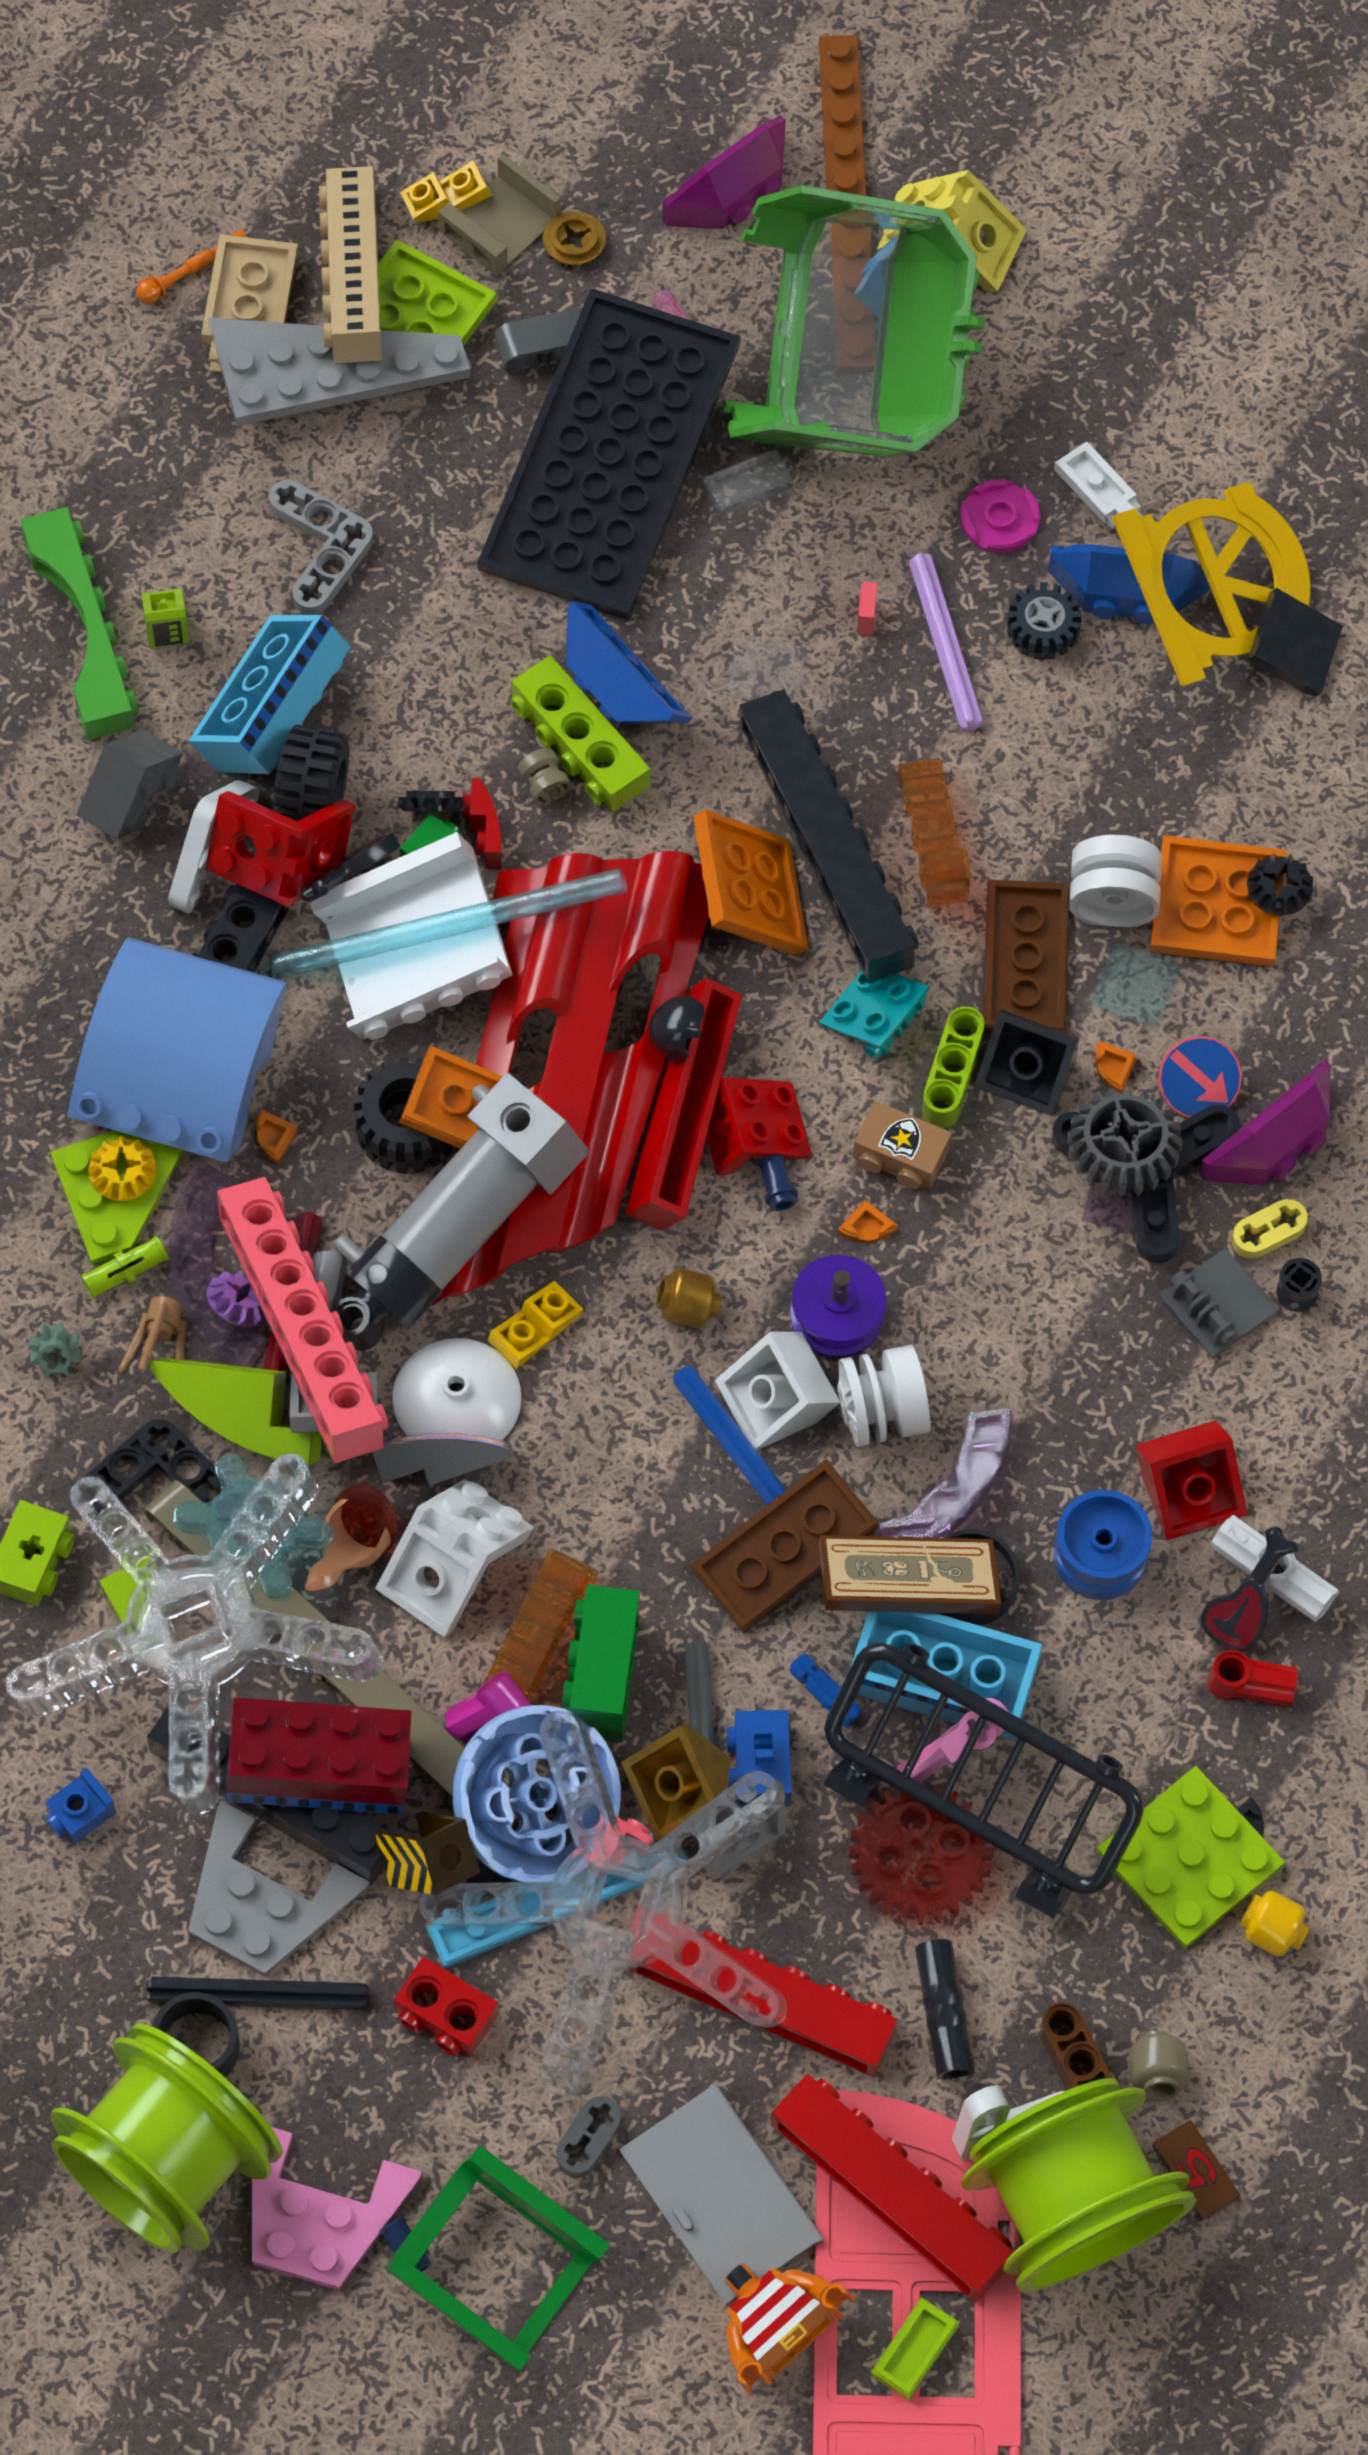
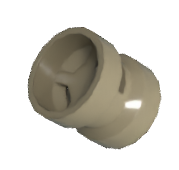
M542 748L531 752L519 762L517 767L522 779L530 783V794L538 805H544L551 802L550 800L552 799L556 800L564 797L572 787L567 774L559 770V759L551 748Z

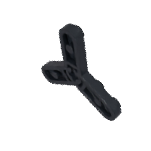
M1212 1105L1179 1123L1181 1127L1180 1137L1183 1140L1182 1151L1179 1152V1163L1175 1169H1171V1176L1168 1180L1159 1179L1158 1186L1154 1191L1143 1185V1192L1139 1196L1130 1188L1136 1248L1143 1259L1151 1263H1164L1172 1259L1177 1253L1179 1227L1173 1179L1201 1164L1202 1159L1239 1131L1240 1119L1237 1113L1230 1107ZM1066 1112L1060 1115L1054 1121L1052 1128L1053 1145L1059 1152L1068 1157L1070 1148L1067 1143L1068 1132L1071 1131V1120L1074 1114H1079L1078 1112ZM1105 1124L1104 1126L1100 1127L1092 1136L1100 1135L1101 1130L1108 1129L1111 1126ZM1158 1147L1150 1148L1149 1153H1144L1138 1157V1161L1149 1157Z

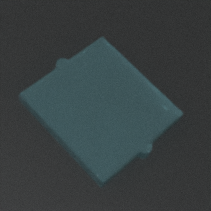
M1116 942L1090 1004L1118 1014V1018L1121 1020L1129 1018L1154 1028L1180 966L1152 956V952L1149 950L1144 953Z

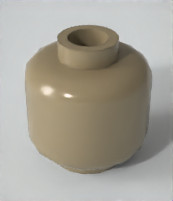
M1155 2030L1146 2033L1132 2044L1129 2050L1132 2084L1135 2088L1144 2089L1148 2099L1154 2101L1169 2100L1176 2097L1186 2087L1190 2078L1185 2044L1179 2038L1169 2035L1165 2031Z

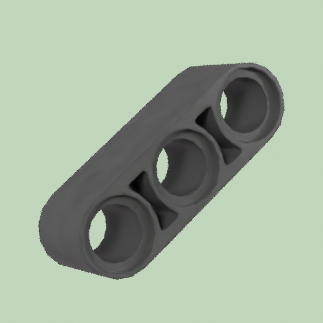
M583 307L512 321L500 326L494 335L505 372L510 374L512 369L529 366L530 369L537 368L539 354L544 366L550 365V361L562 359Z

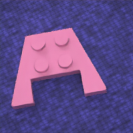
M271 2127L280 2140L283 2154L277 2162L270 2163L271 2175L269 2178H252V2263L262 2268L340 2290L374 2245V2242L380 2235L379 2231L394 2218L413 2189L417 2187L422 2178V2171L383 2160L369 2203L366 2204L281 2179L280 2175L293 2139V2133Z

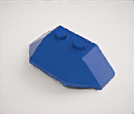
M1094 544L1071 545L1066 548L1051 546L1048 572L1065 591L1069 590L1073 594V600L1077 599L1083 611L1092 612L1094 616L1101 619H1111L1118 615L1132 617L1141 624L1154 623L1124 548ZM1163 554L1162 577L1164 587L1172 605L1179 612L1209 592L1210 585L1201 564L1199 565L1194 560L1174 554Z
M572 601L567 607L566 665L576 675L574 681L577 686L585 693L594 695L601 703L599 709L606 718L613 723L622 722L634 725L687 724L693 718L592 605Z

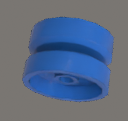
M1094 1490L1079 1495L1066 1506L1058 1521L1057 1535L1054 1543V1564L1060 1579L1073 1592L1088 1599L1111 1600L1130 1592L1140 1583L1147 1569L1152 1546V1526L1146 1511L1133 1498L1118 1491Z

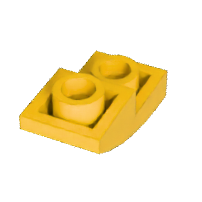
M474 161L469 162L440 181L432 172L400 192L416 223L439 219L438 212L447 203H451L458 210L462 211L492 196L482 173Z
M553 1281L525 1300L520 1312L493 1329L487 1341L515 1369H518L582 1314L583 1308L556 1281Z

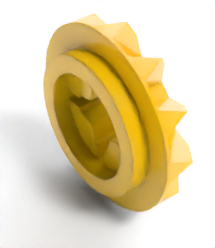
M121 1135L117 1140L110 1142L104 1140L102 1146L96 1152H92L88 1173L91 1184L102 1196L115 1201H128L141 1196L151 1187L156 1177L157 1168L151 1149L144 1146L139 1139L135 1141L129 1140ZM120 1153L124 1154V1159H126L129 1166H134L126 1169L124 1181L120 1180L117 1170L111 1168L118 1165Z

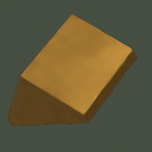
M688 1724L677 1727L621 1762L656 1843L667 1839L724 1803L732 1758Z

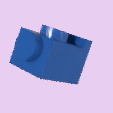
M85 1768L80 1772V1776L45 1802L49 1814L44 1819L59 1839L66 1835L73 1844H76L115 1815L116 1809L111 1796L89 1769ZM77 1800L84 1802L80 1810L73 1811L68 1808Z

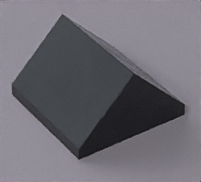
M1001 1009L998 1013L974 1087L1053 1116L1075 1066L1079 1038Z

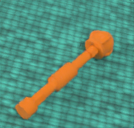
M242 229L230 234L231 236L247 237ZM217 246L211 250L205 249L184 261L183 266L168 275H163L160 278L156 275L143 278L136 288L138 299L145 304H152L161 295L162 297L166 296V289L172 286V283L188 274L194 275L201 269L214 263Z

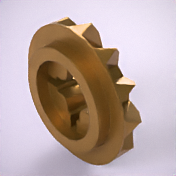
M569 211L555 216L549 221L543 232V244L547 257L554 258L558 266L564 263L571 265L574 269L584 263L591 266L597 256H602L606 243V234L602 224L592 215L579 211ZM567 231L575 238L583 237L581 239L582 248L576 247L573 243L566 245L568 243Z

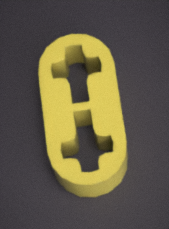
M1284 1199L1242 1219L1237 1223L1233 1231L1232 1245L1234 1250L1244 1258L1255 1259L1297 1239L1306 1228L1308 1214L1305 1207L1295 1200ZM1283 1212L1289 1217L1297 1216L1295 1227L1291 1228L1288 1223H1283L1274 1228V1225L1280 1222L1281 1213ZM1247 1230L1252 1235H1256L1264 1230L1266 1231V1233L1259 1237L1257 1246H1254L1251 1241L1242 1242Z

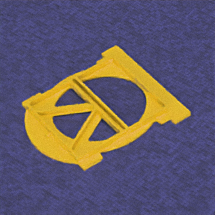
M1250 481L1224 490L1225 500L1197 499L1181 504L1169 511L1159 522H1155L1151 514L1140 517L1136 508L1112 516L1118 535L1182 687L1206 678L1203 669L1213 665L1212 655L1231 657L1250 653L1258 627L1251 632L1246 629L1232 594L1266 603L1269 592L1278 588L1309 606L1310 575L1300 542L1285 519L1270 504L1256 495ZM1202 518L1224 519L1236 525L1235 532L1218 557L1203 525ZM1183 524L1189 534L1231 638L1212 636L1194 628L1180 616L1166 593L1162 577L1163 554L1171 536ZM1250 537L1256 539L1270 562L1274 578V589L1225 576Z

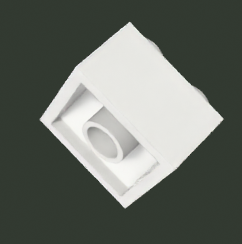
M769 1332L715 1380L741 1431L756 1451L816 1424L840 1403L802 1332Z

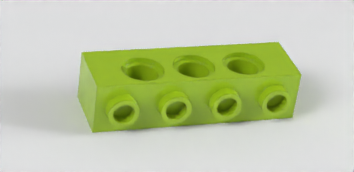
M551 655L511 681L512 699H510V704L515 713L522 720L528 717L536 726L535 733L540 742L546 748L553 746L560 753V761L564 769L572 777L577 774L586 783L585 790L589 798L596 805L599 806L603 803L612 813L650 787L649 766ZM551 705L560 707L556 711H548L544 708ZM573 734H582L586 737L583 739L576 740L570 738L569 736ZM600 762H605L610 764L611 766L607 768H598L594 765Z

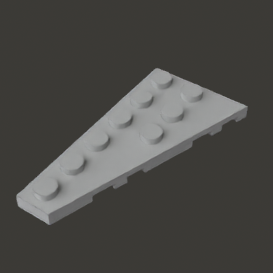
M208 318L210 332L236 426L470 378V367L461 336L381 330L382 361L334 363L333 347H325L323 326Z

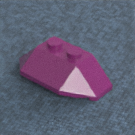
M779 115L775 119L761 124L702 167L683 183L676 193L670 194L662 201V221L667 226L724 229L732 222L735 224L743 222L751 213L752 207L755 206L759 197L781 190L786 120Z
M1326 1060L1322 1061L1292 1088L1202 1159L1199 1176L1204 1181L1265 1185L1274 1177L1278 1180L1285 1178L1295 1168L1296 1161L1294 1160L1304 1152L1308 1155L1317 1152L1327 1140L1325 1135L1330 1119L1331 1065Z

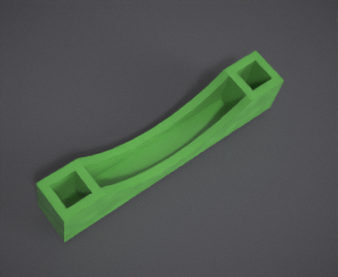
M67 507L20 519L23 538L33 570L51 581L69 598L79 612L87 631V652L81 674L73 688L77 711L86 739L91 740L134 728L132 714L139 713L133 689L125 691L122 680L128 679L126 666L122 655L114 656L111 647L117 645V639L112 622L104 623L101 612L107 611L102 590L100 587L95 589L92 587L90 579L95 578L96 574L90 554L82 555L79 546L85 544L80 521L72 522Z

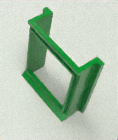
M478 2145L472 2154L462 2160L384 2269L519 2372L531 2357L528 2354L529 2350L589 2266L601 2259L610 2244L492 2153ZM476 2182L480 2183L574 2255L513 2341L501 2334L415 2267Z

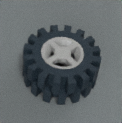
M1040 582V590H1036L1034 584L1027 586L1026 594L1020 590L1016 593V599H1012L1008 611L1007 633L1008 637H1012V644L1015 648L1020 645L1021 653L1026 656L1030 651L1034 652V659L1041 660V654H1047L1048 660L1055 659L1056 652H1059L1061 656L1066 654L1068 646L1073 648L1076 644L1081 625L1080 604L1077 599L1072 601L1073 594L1069 590H1066L1063 595L1060 594L1061 586L1054 584L1053 590H1048V582ZM1037 623L1046 624V625H1047V628L1038 626V625H1036V624H1037Z

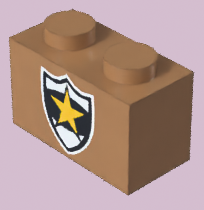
M874 1100L854 1141L853 1158L858 1160V1164L869 1172L880 1173L883 1170L895 1175L898 1182L905 1187L918 1189L921 1186L930 1190L950 1150L952 1132Z

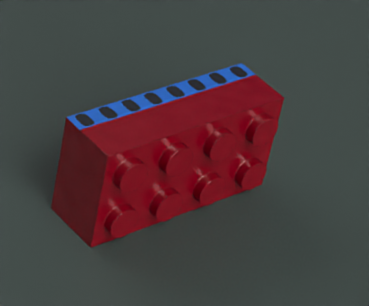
M234 1697L230 1725L225 1801L404 1814L408 1790L412 1711Z

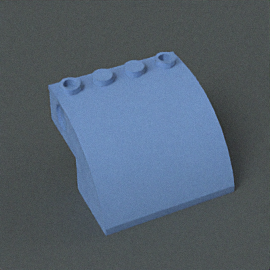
M128 937L121 946L109 970L93 1011L78 1063L67 1117L228 1162L239 1150L242 1143L257 1073L271 1059L287 982Z

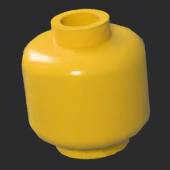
M1267 1891L1262 1897L1255 1894L1240 1923V1926L1246 1928L1244 1937L1249 1943L1277 1957L1286 1954L1290 1947L1298 1951L1310 1929V1926L1303 1923L1305 1918L1304 1907L1275 1891Z

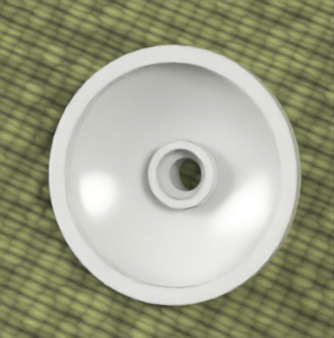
M465 1338L436 1341L418 1350L400 1369L393 1388L395 1417L406 1436L426 1433H462L486 1436L502 1441L514 1427L521 1408V1387L512 1365L501 1353L489 1345ZM453 1383H460L464 1388L461 1391L454 1392L449 1389V1386Z

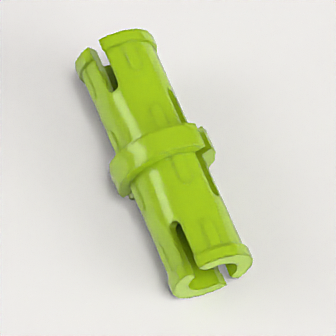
M155 1236L152 1240L124 1254L121 1250L113 1254L114 1259L86 1274H82L81 1278L94 1299L101 1293L125 1281L128 1284L135 1282V1276L163 1261L169 1260L161 1241ZM140 1257L142 1258L140 1262L130 1266L129 1268L111 1277H108L109 1273L129 1264L130 1262Z

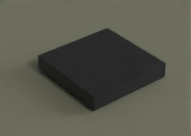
M1275 588L1269 592L1247 660L1312 696H1318L1322 693L1343 625L1284 591Z

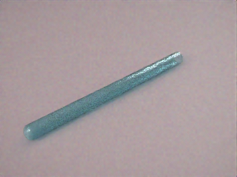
M618 868L278 953L272 956L270 968L273 975L281 979L626 893V878L623 870Z

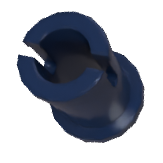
M773 1154L762 1158L758 1165L761 1169L767 1191L764 1198L765 1203L771 1205L773 1211H783L792 1208L796 1204L795 1198L798 1196V1192L795 1187L791 1186L784 1156Z
M403 2216L388 2223L379 2233L383 2236L393 2254H395L411 2232V2229ZM427 2249L415 2266L421 2272L432 2264L428 2258L431 2254L429 2249Z

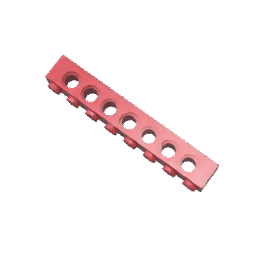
M266 1177L218 1190L219 1219L334 1464L383 1449V1430L388 1429V1420L384 1408L381 1404H374L370 1379L366 1373L360 1374L357 1369L358 1358L352 1342L345 1343L342 1338L344 1332L341 1319L337 1311H329L327 1306L329 1305V1299L324 1283L321 1280L315 1281L313 1277L314 1266L310 1254L307 1250L301 1252L298 1246L300 1245L299 1234L294 1221L287 1222L284 1217L286 1210L280 1192H272Z

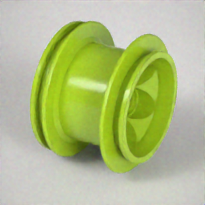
M136 2023L128 2031V2037H118L113 2042L114 2055L125 2074L86 2117L64 2107L52 2110L51 2121L59 2135L51 2144L52 2150L69 2175L94 2201L122 2225L149 2244L168 2253H176L182 2245L195 2250H205L210 2245V2238L204 2224L197 2215L234 2171L253 2179L269 2178L271 2175L270 2163H275L283 2154V2148L277 2135L260 2112L214 2067L165 2032L147 2024Z
M1104 2078L1082 2084L1057 2094L1016 2115L984 2136L970 2150L969 2155L975 2164L963 2176L961 2186L970 2191L996 2187L1024 2242L1021 2247L1008 2257L1003 2267L1004 2271L1008 2274H1020L1016 2280V2286L1020 2292H1033L1060 2284L1117 2258L1166 2230L1195 2206L1197 2200L1194 2194L1190 2191H1183L1189 2183V2175L1184 2172H1171L1155 2176L1126 2120L1144 2103L1147 2095L1144 2089L1133 2087L1119 2090L1120 2086L1114 2078Z

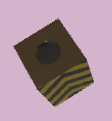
M421 1811L415 1815L421 1838L386 1831L376 1834L386 1876L391 1887L437 1895L480 1873L473 1844L469 1837L466 1819Z

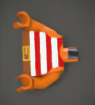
M745 2263L734 2268L725 2278V2283L739 2298L727 2309L731 2321L728 2323L725 2331L730 2361L737 2371V2379L750 2397L754 2395L751 2387L758 2380L763 2379L769 2386L772 2383L771 2380L784 2370L836 2322L833 2315L837 2319L844 2317L838 2310L839 2305L848 2299L855 2303L856 2298L841 2284H832L821 2276L795 2269L781 2273L773 2267L759 2279Z

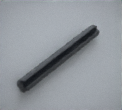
M152 1976L148 1979L146 1987L147 2001L150 2003H167L178 1995L190 1992L206 1993L218 1998L224 2004L232 2006L364 2010L369 2003V1987L365 1983Z

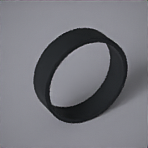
M978 1529L959 1530L943 1537L993 1539L994 1548L1006 1558L1011 1566L1014 1586L1010 1595L1001 1604L1000 1614H939L978 1626L991 1623L1003 1616L1016 1599L1020 1581V1568L1012 1549L998 1536Z

